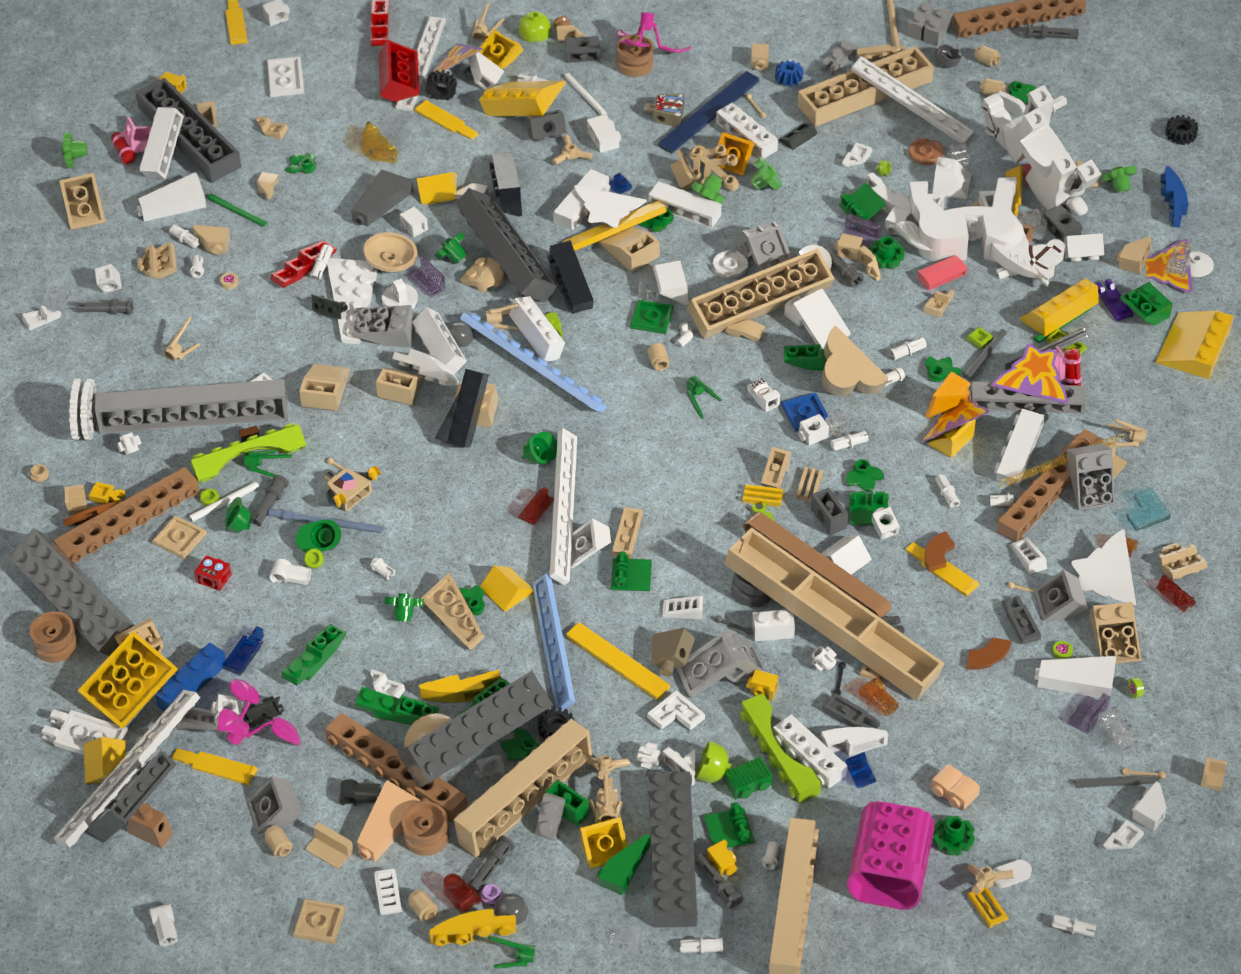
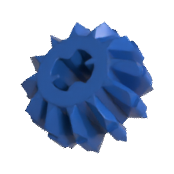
M788 60L786 62L781 61L775 68V80L778 81V84L783 83L784 87L787 84L790 87L793 84L798 86V83L802 82L803 67L800 66V63H795L794 60L791 62Z

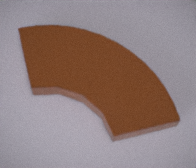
M106 503L76 513L64 519V524L67 527L82 524L112 508L116 503Z
M946 531L934 536L926 546L924 562L928 572L946 567L945 555L955 547V543Z
M992 637L990 643L984 648L969 650L966 669H985L1003 660L1010 650L1012 640Z

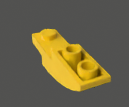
M499 670L474 677H467L463 680H460L457 674L435 681H428L419 685L420 697L424 700L444 703L473 701L475 696L501 678Z
M494 909L461 914L430 930V942L437 946H445L447 943L466 945L469 942H474V935L477 934L481 937H487L490 934L508 936L516 933V915L494 916Z

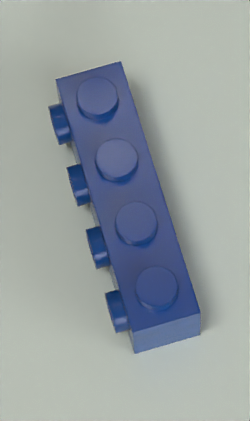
M210 642L205 647H202L155 694L157 707L165 712L183 690L198 693L227 665L225 652Z

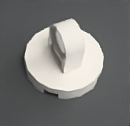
M402 279L391 282V286L386 288L382 294L384 306L411 305L412 309H414L418 302L416 289L404 284Z

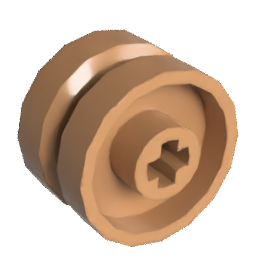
M627 35L618 41L616 46V66L622 74L638 77L646 75L652 70L654 46L649 38L643 36L641 42L649 43L647 47L628 46L620 43V41H624L626 38L636 42L639 40L640 35Z
M50 611L36 617L31 623L29 632L35 654L39 659L45 662L57 663L71 657L76 651L78 642L72 619L67 614Z
M421 801L406 809L401 823L403 840L406 847L412 853L420 856H430L444 849L449 840L448 817L445 810L439 804L430 801Z

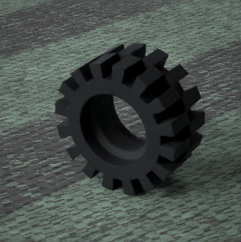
M442 69L441 72L439 70L432 71L426 80V94L430 95L432 99L435 97V100L446 99L449 101L450 98L452 99L457 88V79L454 78V75H449V71L444 73ZM436 84H443L446 87H439Z
M1176 115V118L1174 116L1171 117L1166 126L1165 134L1167 139H1171L1170 142L1172 143L1176 141L1177 145H1179V142L1182 145H1185V142L1187 144L1194 142L1198 132V123L1195 122V119L1190 120L1191 117L1185 118V115H1182V117ZM1178 128H1182V129H1185V130H1187V131H1179V130H1177V129H1178Z
M552 707L551 711L547 709L545 714L541 713L538 719V732L542 740L545 741L546 738L558 731L549 728L551 723L560 722L566 724L570 719L575 721L571 712L568 714L567 709L562 711V707H558V710Z

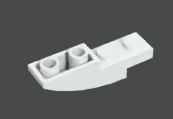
M873 172L867 175V184L886 203L882 208L884 211L890 213L894 206L911 211L909 199L900 191L893 193L883 183L882 179L878 178ZM911 212L910 221L918 224Z
M411 348L409 355L394 352L392 359L399 361L398 365L408 368L410 364L413 365V369L419 370L418 374L424 375L425 380L436 382V379L440 380L439 384L450 386V383L456 385L459 383L453 372L443 362L429 354Z

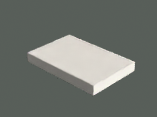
M300 56L267 60L270 97L304 94Z
M823 289L791 305L814 342L821 344V349H824L827 337L835 325L847 337L851 335V332Z

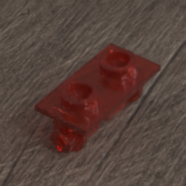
M543 487L538 490L519 514V519L532 525L537 523L554 501V498L549 496L548 488Z
M1162 575L1156 589L1183 613L1186 612L1188 606L1193 607L1196 604L1195 598L1183 591L1172 578Z

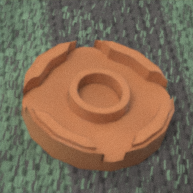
M921 138L911 143L909 156L918 164L932 165L937 163L938 157H943L944 149L936 140L930 141L929 138Z

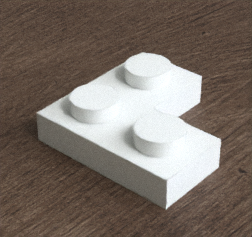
M676 690L648 712L647 718L661 730L675 719L679 720L689 730H692L705 719V714Z

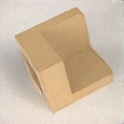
M214 101L197 103L198 111L213 126H218Z
M84 485L64 487L68 515L87 510Z
M1207 757L1201 787L1221 791L1227 761Z

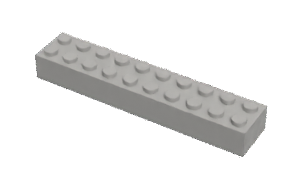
M285 379L95 393V412L100 434L288 420V401Z

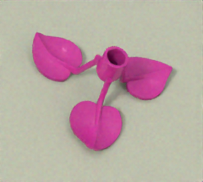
M641 12L640 26L637 34H634L640 35L639 40L633 42L626 38L624 41H620L621 44L628 46L647 47L649 43H641L644 30H651L653 27L658 48L673 53H681L691 49V46L683 49H672L662 45L657 31V23H654L655 13ZM620 29L616 37L622 38L630 34Z
M233 679L230 682L231 692L238 699L246 703L240 717L235 711L227 708L222 709L219 713L217 730L228 732L226 737L231 743L239 745L245 737L250 738L251 735L267 726H271L272 732L278 737L297 746L300 745L299 735L295 727L289 721L280 717H275L273 721H268L249 732V725L242 719L250 703L257 705L260 701V696L251 684L243 680Z

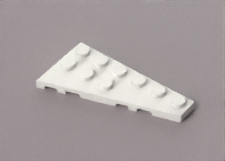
M329 258L327 267L333 299L339 302L343 301L348 305L347 311L342 312L341 319H338L342 343L360 344L361 338L354 337L352 332L358 308L370 306L378 269L367 261Z

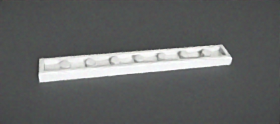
M429 16L418 45L420 90L446 23V18ZM418 96L397 101L396 109L413 111Z
M862 56L851 67L852 72L957 142L964 145L973 135L974 131Z

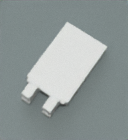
M53 709L50 714V718H52L51 724L61 726L60 729L45 725L41 731L44 734L42 739L53 742L55 747L84 755L85 743L99 737L124 740L128 728L124 727L122 730L114 723L73 710L67 714Z

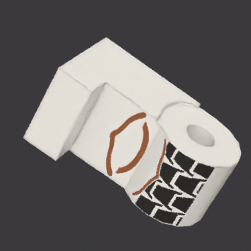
M760 378L747 385L748 392L765 412L780 406V393L777 390L773 391L764 379ZM773 401V404L768 406V402Z

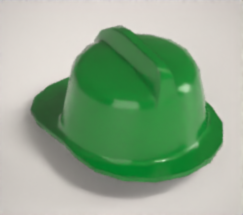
M546 431L531 436L523 446L524 455L522 459H527L534 465L545 464L554 460L557 454V440L551 433Z
M236 497L227 509L224 523L225 531L230 530L240 533L243 530L250 529L251 523L249 520L251 512L242 505L240 497Z
M330 519L308 523L298 530L296 543L305 553L310 549H318L321 552L331 550L339 544L342 537L340 526Z

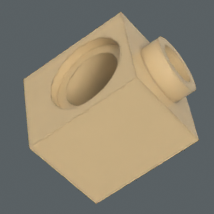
M752 44L751 69H768L769 44Z
M842 233L840 240H836L835 243L837 255L841 258L847 257V259L858 261V253L862 247L863 237Z

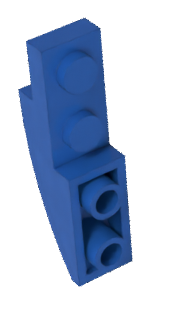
M1165 166L1164 173H1161L1160 183H1164L1161 186V196H1164V202H1169L1168 207L1172 209L1169 212V221H1172L1173 227L1180 228L1182 215H1187L1188 197L1178 175L1171 167Z

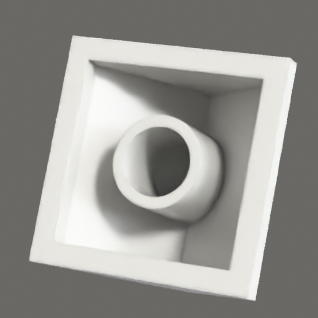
M681 261L655 265L653 270L659 293L683 305L689 304L688 288Z
M859 535L844 536L821 553L851 575L872 560Z

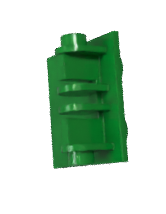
M866 182L851 195L843 193L840 196L841 203L839 204L841 209L858 227L863 225L886 205Z
M864 491L850 492V525H873L871 521L872 514L879 508H888L889 493H885V491H875V494H873V491H871V494H868L867 491H865V494ZM880 520L884 525L889 524L888 520Z
M620 551L616 558H613L611 590L650 591L652 559H628L626 552Z
M737 802L730 805L729 811L704 815L712 845L726 840L727 848L755 843L745 808H742Z

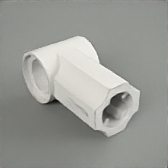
M277 559L269 578L273 583L276 581L282 582V584L291 582L307 585L311 578V568L291 565L285 559Z
M171 904L150 908L153 926L156 927L160 946H169L176 943L178 939L173 923L175 920Z

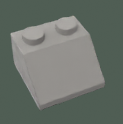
M1062 570L1034 589L1043 621L1075 618L1088 609L1078 577L1066 570Z
M271 776L247 800L257 834L265 832L272 826L283 827L289 825L302 814L291 781Z

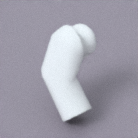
M686 322L680 324L681 337L676 340V345L681 348L693 338L692 329Z

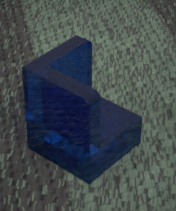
M865 752L845 759L848 771L857 788L877 782L874 770Z

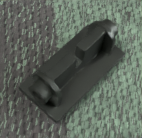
M311 294L312 310L317 313L341 319V313L348 309V305L343 301L339 302L325 298L323 295Z
M270 696L257 706L255 704L249 705L244 717L246 716L244 721L249 726L254 727L265 722L262 714H266L268 720L282 715V712L285 710L282 704L278 705L280 696L276 698Z

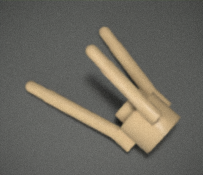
M489 3L485 5L479 24V19L475 20L471 35L475 40L484 41L505 20L502 18L488 32L487 26L483 22Z
M512 304L486 311L487 322L494 325L493 329L501 328L520 331L518 327L499 324V322H503L502 315L510 314L511 310L509 309L515 308L518 305Z
M188 317L172 342L163 351L166 358L172 361L176 359L182 360L184 356L200 346V343H197L182 353V347L177 343L191 321V317Z
M1115 419V422L1123 426L1107 424L1110 427L1130 433L1129 440H1132V442L1116 443V447H1138L1139 443L1144 444L1147 429Z
M604 774V805L597 811L592 799H589V804L597 823L617 818L622 806V801L618 802L616 810L609 805L607 774Z

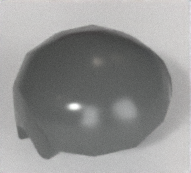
M947 44L940 45L935 52L938 63L946 68L955 67L963 56L959 54V49H954Z
M454 321L447 326L458 347H464L472 343L474 336L470 325L462 321Z
M509 893L503 894L496 901L494 913L496 916L516 915V925H518L527 918L528 908L520 895Z

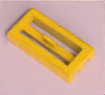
M745 484L743 503L762 505L764 502L767 506L781 507L783 489Z
M983 888L979 894H975L973 891L968 893V898L989 928L1008 920L1007 914L988 888ZM982 892L985 893L1000 915L999 917L995 915L989 903L984 899L981 894ZM975 895H977V897L979 898L983 906L986 908V910L988 911L993 920L990 919V917L988 916L984 908L981 906Z

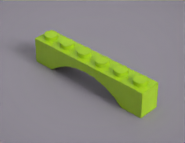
M291 423L283 426V429L276 431V429L269 430L261 437H258V435L251 436L243 443H240V441L233 442L225 449H222V447L212 449L211 453L204 455V453L194 455L190 461V466L199 484L216 478L220 470L228 462L246 452L276 450L289 454L304 449L307 444L300 425Z
M762 693L742 701L741 711L739 712L740 717L744 723L747 722L749 724L751 735L758 738L759 747L763 753L766 752L768 754L770 765L773 768H777L778 777L782 783L785 782L787 784L790 797L796 798L798 803L820 795L821 782L812 768L790 758L777 744L771 729L773 708L765 695Z

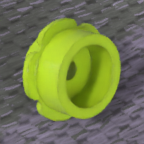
M881 160L877 164V173H880L881 177L882 175L888 176L891 171V163Z

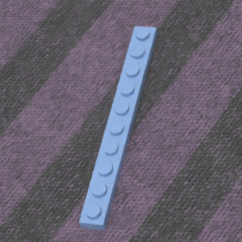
M473 312L471 314H462L460 318L462 321L593 410L603 412L606 409L607 405L602 403V398L595 394L590 395L587 388L582 385L577 386L574 384L575 380L568 376H562L559 369L553 366L549 367L547 365L548 362L540 357L538 359L534 357V352L531 350L522 349L519 342L513 339L509 340L507 338L508 335L500 330H494V325L487 321L482 322L479 315Z

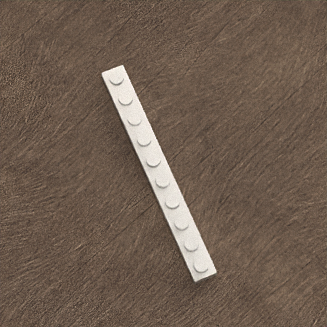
M564 428L558 431L549 577L566 585L570 582L577 436Z
M183 690L53 838L58 845L70 848L78 841L80 835L91 826L94 819L104 811L107 804L131 780L134 773L144 765L148 757L157 750V747L170 735V732L182 721V718L188 711L194 708L195 703L200 699L196 692Z

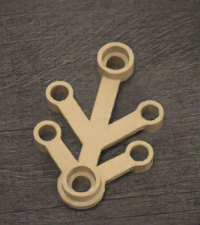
M720 144L713 149H705L703 146L697 145L690 150L689 156L694 161L693 172L698 173L695 175L696 179L701 178V162L705 164L704 178L701 180V184L713 171L724 181L725 188L732 192L739 187L737 178L728 176L718 166H735L738 163L737 157L734 154L728 155L727 158L709 159L707 157L713 155L722 157L726 155L727 149L724 145Z

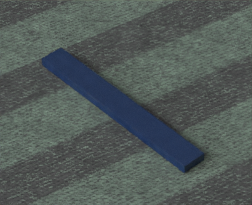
M745 71L659 141L658 147L670 154L675 152L714 120L717 111L734 103L759 83V77Z

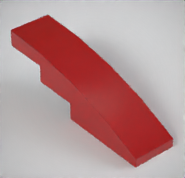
M372 0L371 46H384L389 36V0Z
M325 240L299 251L298 257L285 262L284 269L272 273L271 281L285 288L313 270L316 263L315 258H318L324 244L332 247L331 255L336 252L337 248Z

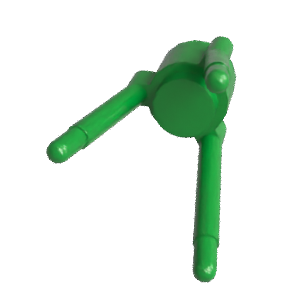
M697 376L689 378L686 382V387L688 388L686 393L690 396L700 418L703 419L704 416L694 394L701 395L706 391L718 401H722V399Z
M276 450L249 451L245 453L244 465L249 467V471L274 477L275 474L257 468L262 465L263 459L291 458L292 455L275 454Z
M489 936V939L494 942L517 948L516 959H520L518 962L496 964L494 968L527 967L528 962L533 963L535 946Z

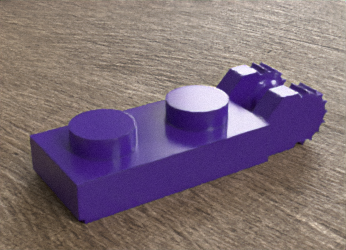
M1111 279L1105 280V286L1109 290L1106 292L1100 282L1095 283L1098 286L1101 300L1116 321L1133 317V311L1120 299L1121 294L1115 288Z

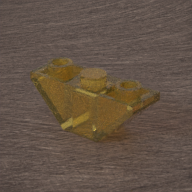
M370 121L366 122L361 136L362 151L372 161L396 163L398 155L396 147L389 143L387 137L380 133L377 126H374Z

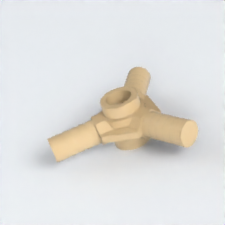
M565 135L563 137L565 146L561 154L552 159L554 165H558L567 159L584 158L591 160L592 153L581 151L572 144L570 136Z
M583 755V758L586 759L585 763L594 766L598 770L597 777L599 779H604V774L609 775L612 769L630 765L628 758L613 760L610 756L606 755L599 756V758Z
M974 864L967 866V871L974 874L976 878V884L972 888L975 894H979L983 888L992 887L995 881L1013 879V870L996 872L992 871L990 867L978 868Z

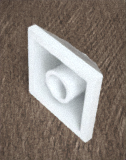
M938 157L932 194L944 193L945 197L967 200L972 174L956 159Z
M592 518L572 533L570 568L576 567L611 543L608 526Z

